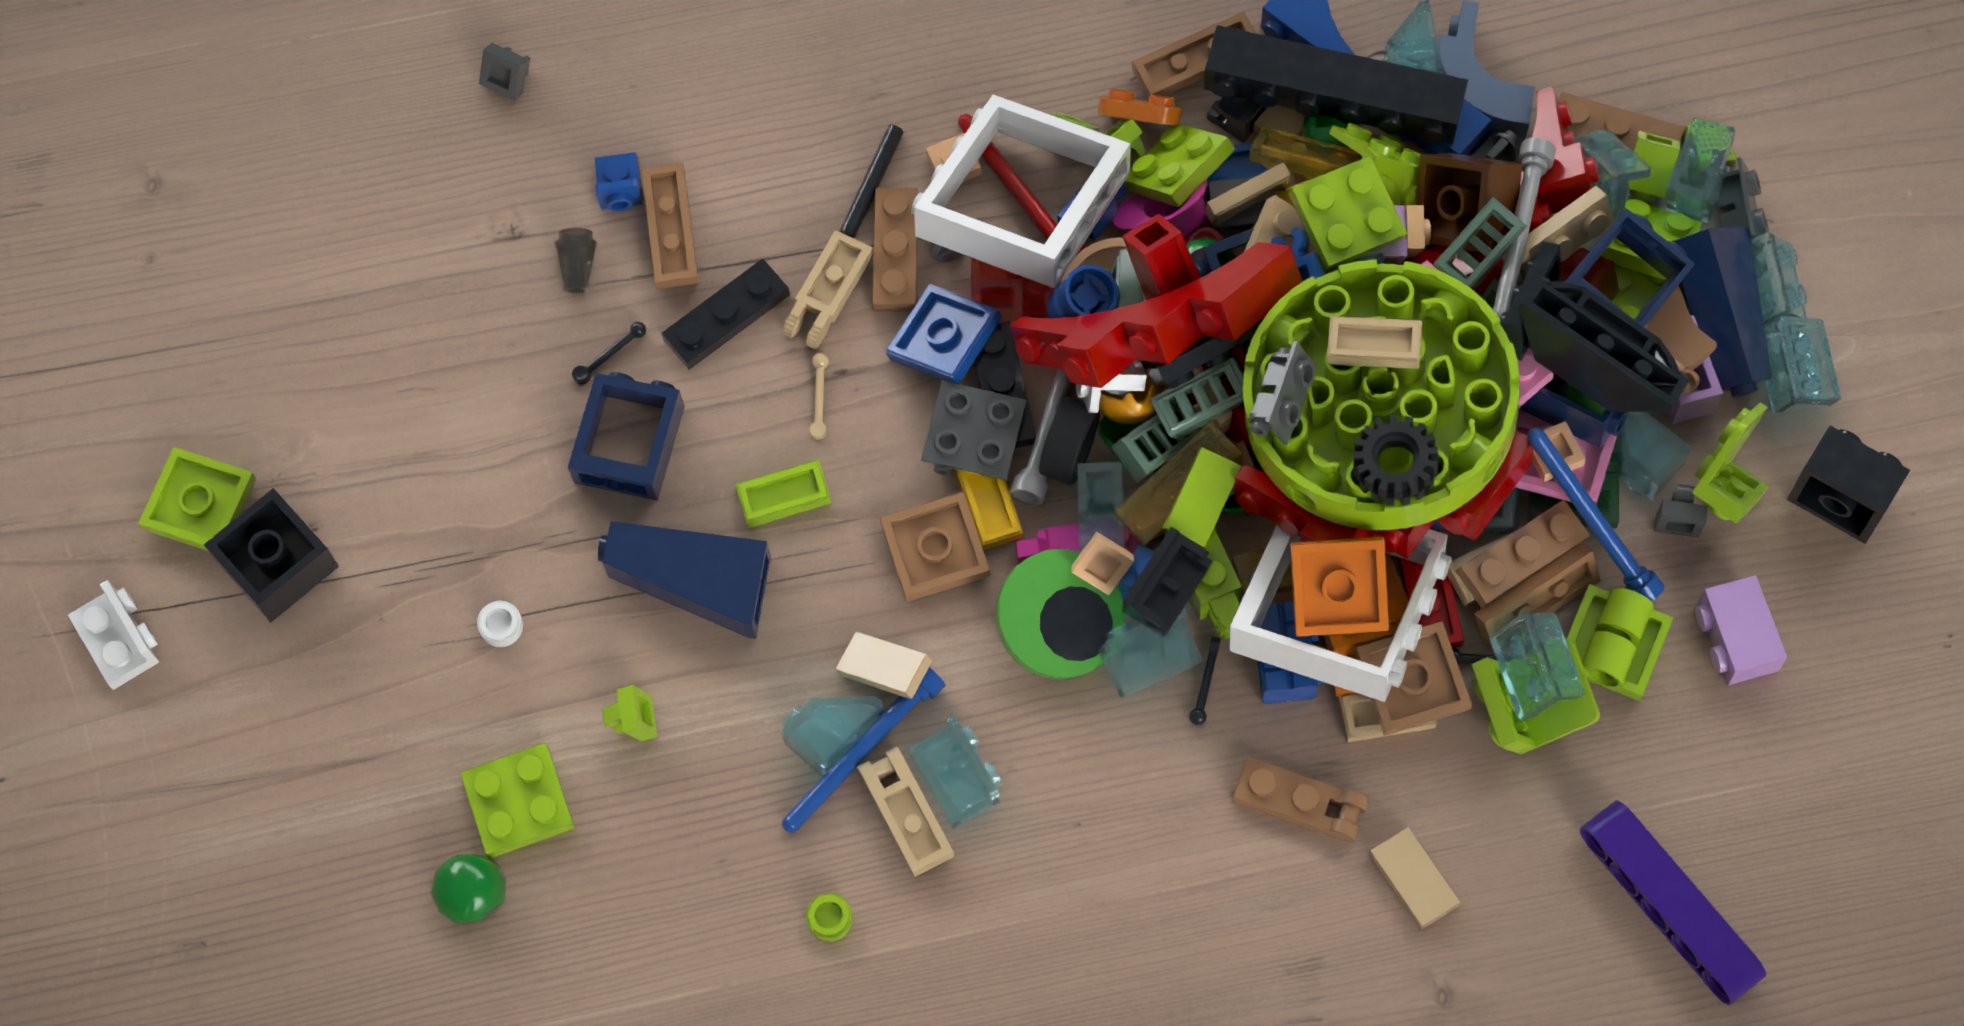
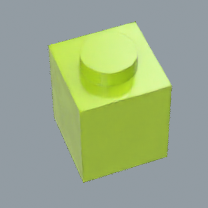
M1643 131L1638 132L1623 186L1624 188L1631 189L1630 195L1647 201H1655L1656 196L1666 198L1680 151L1681 141Z

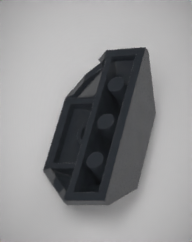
M1539 276L1518 306L1535 361L1609 412H1670L1690 380L1684 371L1679 370L1674 357L1659 337L1586 287L1566 282H1550L1548 278Z

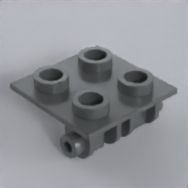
M942 380L921 461L933 463L935 465L934 471L940 475L947 476L951 474L952 469H959L1007 481L1027 400Z

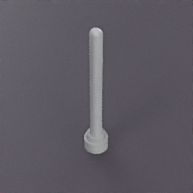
M1539 137L1523 140L1518 156V162L1522 163L1524 174L1514 215L1525 223L1527 228L1505 254L1493 311L1498 315L1499 319L1503 312L1508 313L1511 307L1512 294L1518 283L1541 176L1545 175L1547 170L1552 168L1556 147L1552 142Z
M1057 369L1027 468L1022 469L1020 474L1015 475L1009 492L1013 499L1026 505H1042L1047 492L1046 476L1039 473V464L1050 426L1059 406L1067 397L1071 385L1069 377L1062 369Z

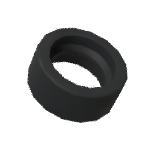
M1065 397L1055 414L1045 440L1039 464V473L1041 475L1069 485H1073L1077 481L1096 435L1100 419V409L1098 413H1089L1084 402L1071 397Z

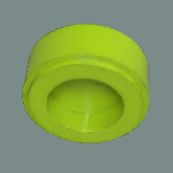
M826 893L817 896L811 901L807 908L806 921L811 933L816 938L826 942L840 940L850 931L853 915L850 905L843 897L833 893Z

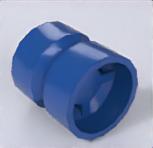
M1093 264L1079 266L1071 271L1048 296L1046 306L1048 317H1076L1114 310L1119 299L1117 282L1112 274L1103 267Z

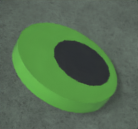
M1051 549L1028 557L1007 575L996 599L995 622L1004 648L1021 667L1044 678L1071 679L1096 669L1111 656L1123 633L1125 613L1122 612L1123 597L1118 585L1108 596L1073 574L1071 565L1081 552Z

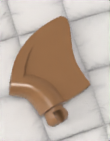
M1677 286L1644 328L1660 338L1674 357L1679 370L1684 371L1690 380L1682 392L1688 394L1694 391L1700 382L1699 375L1693 370L1717 348V342L1707 336L1694 323L1682 292Z

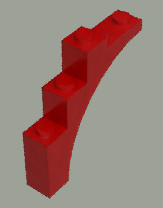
M1553 86L1536 91L1537 118L1532 137H1539L1552 142L1556 147L1552 168L1547 170L1545 175L1541 176L1529 233L1553 217V214L1560 212L1595 187L1594 183L1601 181L1599 168L1594 156L1587 158L1581 143H1576L1573 132L1568 131L1567 127L1574 125L1572 113L1567 101H1559ZM1522 171V173H1521L1520 188H1521V183H1522L1523 174H1524L1523 171ZM1504 226L1500 233L1505 237L1510 229ZM1494 241L1489 248L1493 250L1498 243ZM1434 245L1419 253L1415 258H1406L1404 261L1422 264L1428 260L1434 266L1436 260L1448 247ZM1465 250L1479 263L1486 258L1480 252ZM1458 257L1452 263L1467 277L1473 272ZM1503 257L1474 290L1480 297H1482L1494 278L1500 281L1504 263Z
M1160 214L1155 215L1122 236L1145 300L1168 293L1201 278L1182 232ZM1237 345L1230 349L1244 374L1246 355L1241 347ZM1207 363L1199 366L1202 372L1209 369ZM1226 374L1219 377L1229 397L1235 395L1236 393ZM1243 403L1231 410L1233 414L1230 428L1225 433L1237 443L1244 440L1249 449H1251Z
M1257 242L1234 260L1206 276L1143 302L1106 312L1076 317H1020L1009 327L1016 342V350L1024 363L1062 369L1069 377L1071 383L1102 388L1137 359L1168 365L1202 336L1232 341L1237 340L1266 316L1284 295L1303 281L1291 246Z
M1515 430L1510 449L1502 465L1489 483L1470 501L1455 511L1436 519L1446 530L1456 535L1462 534L1473 541L1478 538L1532 465L1533 447L1529 443L1527 436ZM1244 464L1235 476V501L1250 514H1260L1275 522L1286 534L1300 536L1301 542L1383 537L1385 552H1395L1407 559L1436 521L1433 520L1422 525L1393 530H1366L1330 522L1303 509L1289 499L1275 486L1268 475L1262 471Z

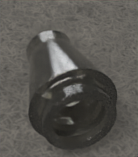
M583 228L563 229L559 231V239L554 242L563 279V291L574 294L586 293L589 291V280L597 242L593 240V232L591 230Z

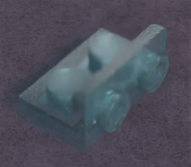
M1594 130L1588 135L1575 136L1576 143H1581L1586 157L1594 156L1597 162L1601 181L1594 183V185L1607 195L1613 218L1616 220L1624 211L1625 202L1629 197V180L1650 177L1651 167L1610 131Z
M1769 232L1751 239L1764 327L1785 318H1789L1797 323L1806 320L1807 316L1804 305L1807 303V296L1803 286L1798 281L1795 268L1798 264V257L1794 247L1789 242Z
M1780 316L1764 327L1772 378L1765 380L1773 412L1782 413L1794 404L1831 406L1841 400L1823 319Z
M1184 607L1165 638L1144 625L1133 628L1131 623L1123 624L1106 634L1108 640L1101 646L1098 652L1121 699L1198 666L1204 661L1184 621L1189 616L1186 607Z
M1555 613L1521 614L1489 636L1518 720L1532 719L1559 700L1578 699L1584 695V689Z
M953 715L946 719L947 727L909 747L908 754L951 827L955 828L1000 803L998 787L1003 784L992 763L988 761L983 764L975 752L980 745L968 724L960 726Z

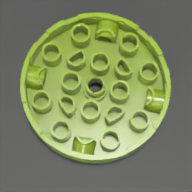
M1377 260L1357 261L1339 265L1337 271L1325 274L1317 279L1312 276L1284 295L1267 313L1251 340L1245 360L1246 365L1242 386L1246 428L1251 446L1264 472L1275 486L1297 505L1318 517L1340 525L1366 530L1403 529L1425 524L1455 511L1477 495L1494 477L1510 449L1518 416L1520 380L1518 360L1513 343H1510L1504 329L1500 325L1498 315L1488 303L1474 290L1444 272L1404 261V265L1377 264ZM1330 316L1422 320L1419 369L1327 364ZM1293 342H1298L1316 364L1315 376L1312 385L1307 389L1302 403L1299 423L1294 427L1288 445H1285L1273 431H1268L1267 436H1259L1252 433L1248 418L1258 393L1273 394L1275 391L1265 389L1261 385L1271 355L1277 353L1281 347L1291 349ZM1381 391L1387 392V393H1385V394H1374V395H1372V393H1378V392H1381ZM1397 414V422L1404 423L1406 415L1413 418V426L1417 427L1422 422L1427 426V435L1430 433L1434 435L1436 439L1435 447H1438L1437 477L1434 476V485L1431 490L1425 488V496L1420 500H1417L1413 495L1408 505L1402 506L1401 499H1394V506H1387L1386 498L1381 497L1377 503L1371 499V491L1364 494L1360 489V480L1356 481L1354 475V444L1357 437L1362 438L1361 430L1366 425L1371 429L1374 428L1375 419L1381 417L1383 423L1386 424L1389 423V415ZM1390 447L1380 453L1377 462L1386 473L1402 474L1412 467L1414 458L1405 448Z

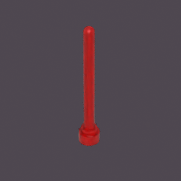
M963 114L958 119V126L963 133H966L971 126L973 117L969 114ZM991 141L981 156L1048 240L1057 224ZM1084 244L1082 245L1078 253H1080L1083 249L1086 248Z

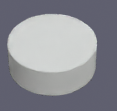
M494 601L487 604L480 611L477 618V628L484 641L489 645L506 647L516 642L521 636L523 619L513 604L507 601Z

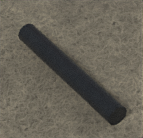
M896 125L888 126L839 232L855 239L875 196V188L879 187L904 131Z

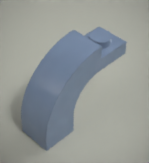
M1462 0L1460 15H1451L1448 35L1440 34L1435 72L1468 79L1464 100L1492 120L1488 136H1491L1494 132L1498 134L1510 130L1518 136L1519 143H1522L1526 139L1530 124L1535 86L1501 81L1488 74L1480 66L1473 50L1479 2Z

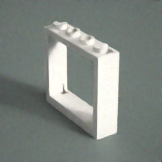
M992 95L984 108H979L975 112L971 126L965 135L959 136L955 140L951 155L944 165L939 164L936 167L931 183L924 193L920 192L914 199L911 213L914 214L915 236L1055 288L1129 175L1131 143ZM997 132L1095 167L1045 244L945 208Z
M1276 525L1231 623L1230 651L1385 702L1391 686L1399 688L1407 666V662L1403 661L1406 651L1414 652L1422 631V625L1418 624L1421 615L1429 616L1437 595V590L1433 589L1437 578L1444 580L1448 573L1452 557L1445 555L1447 534L1429 529L1407 559L1395 552H1385L1424 566L1381 667H1377L1260 628L1290 563V543L1299 542L1301 538L1298 535L1290 536Z

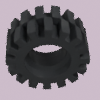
M1396 414L1389 415V423L1384 424L1380 417L1374 420L1373 429L1366 425L1361 430L1362 438L1357 437L1354 444L1353 461L1356 481L1360 480V489L1364 494L1371 491V499L1377 503L1381 497L1386 498L1387 506H1394V499H1401L1402 506L1410 504L1411 496L1414 495L1417 500H1420L1425 496V488L1431 490L1434 485V476L1437 477L1438 447H1435L1436 439L1432 433L1427 435L1426 425L1420 422L1415 427L1413 426V418L1406 415L1404 423L1397 422ZM1402 447L1412 454L1414 463L1405 473L1389 474L1378 465L1377 459L1380 453L1386 448Z

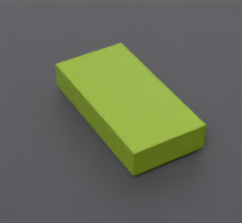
M1200 447L1162 529L1168 532L1173 527L1179 533L1204 548L1232 490L1235 476L1242 466L1204 447Z
M819 459L735 484L748 529L832 503Z

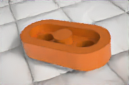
M1109 89L1108 96H1100L1098 114L1158 124L1180 125L1182 107L1174 105L1175 98L1149 95V101L1133 99V91Z

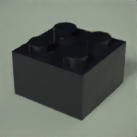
M1830 425L1803 468L1787 500L1866 544L1909 474L1910 469L1902 466L1900 460L1892 454L1877 452L1866 446L1854 433L1844 429L1838 430Z
M274 488L204 544L216 562L270 623L339 567L328 548Z

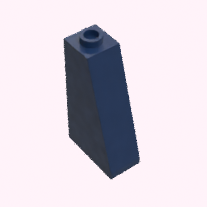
M1709 228L1672 241L1681 246L1687 253L1688 258L1695 263L1694 267L1682 280V285L1691 316L1694 315L1698 328L1717 342V348L1709 357L1722 392L1731 391L1732 398L1758 391L1756 383L1771 379L1772 374L1749 228Z
M610 521L608 536L602 535L598 546V561L603 563L609 578L745 637L757 638L771 560L767 541Z

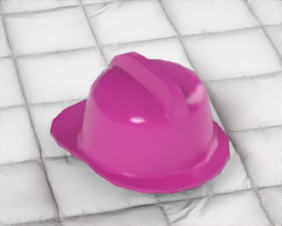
M1205 180L1180 207L1140 195L1133 196L1117 209L1118 212L1112 218L1114 225L1120 230L1131 231L1155 215L1160 214L1180 230L1183 237H1187L1196 229L1210 224L1205 214L1206 204L1202 197L1206 191L1207 181Z

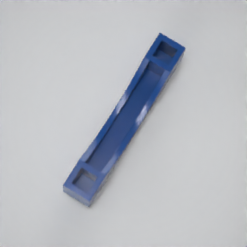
M1269 0L1262 7L1261 28L1266 36L1355 55L1341 37L1335 25L1328 0ZM1464 100L1453 144L1446 142L1439 144L1429 143L1419 136L1405 133L1397 135L1406 142H1414L1426 154L1455 153L1472 156L1487 140L1492 120Z

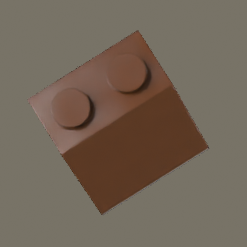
M1455 153L1421 154L1416 205H1424V219L1430 220L1431 237L1429 244L1449 247L1492 197L1514 214L1520 192L1522 163ZM1493 215L1487 220L1499 232L1505 226ZM1481 229L1475 235L1488 247L1494 242ZM1470 243L1464 248V250L1479 252Z

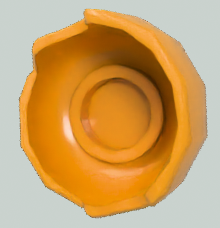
M1143 368L1146 373L1144 391H1130V393L1125 395H1116L1106 390H1101L1099 409L1111 421L1121 424L1146 422L1157 415L1150 399L1162 393L1164 385H1153L1146 369Z

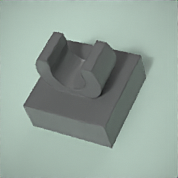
M491 43L483 50L479 84L515 100L523 93L525 76L528 75L531 58L527 55L522 57L512 52V49L509 47L503 48Z
M1677 484L1676 492L1672 494V501L1662 500L1656 514L1654 532L1699 538L1706 524L1708 506L1693 504L1694 494L1692 492L1695 486Z

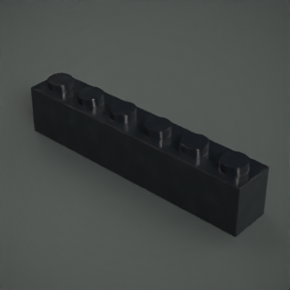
M1217 25L1204 76V90L1212 91L1220 97L1231 98L1236 96L1253 100L1255 103L1265 107L1277 105L1295 109L1298 113L1306 116L1323 115L1336 118L1341 123L1347 125L1352 123L1355 125L1364 124L1378 127L1381 131L1388 134L1405 133L1419 136L1424 141L1434 144L1443 142L1454 143L1468 84V79L1219 25Z

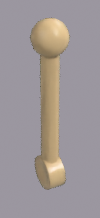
M818 353L812 360V364L816 368L814 422L810 425L809 432L813 439L822 440L827 435V429L823 423L824 372L829 364V358L823 353Z

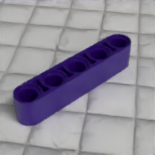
M1616 800L1580 828V834L1591 851L1718 999L1727 1005H1731L1766 977L1765 968L1756 955L1626 805Z

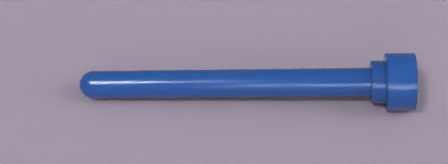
M1540 428L1531 429L1527 435L1529 443L1625 576L1623 579L1624 588L1642 594L1651 602L1654 601L1664 590V584L1653 570H1647L1645 566L1638 565L1545 432Z
M929 667L912 699L899 696L784 817L782 826L785 831L790 833L796 832L920 700L925 702L929 697L934 699L946 684L936 672Z

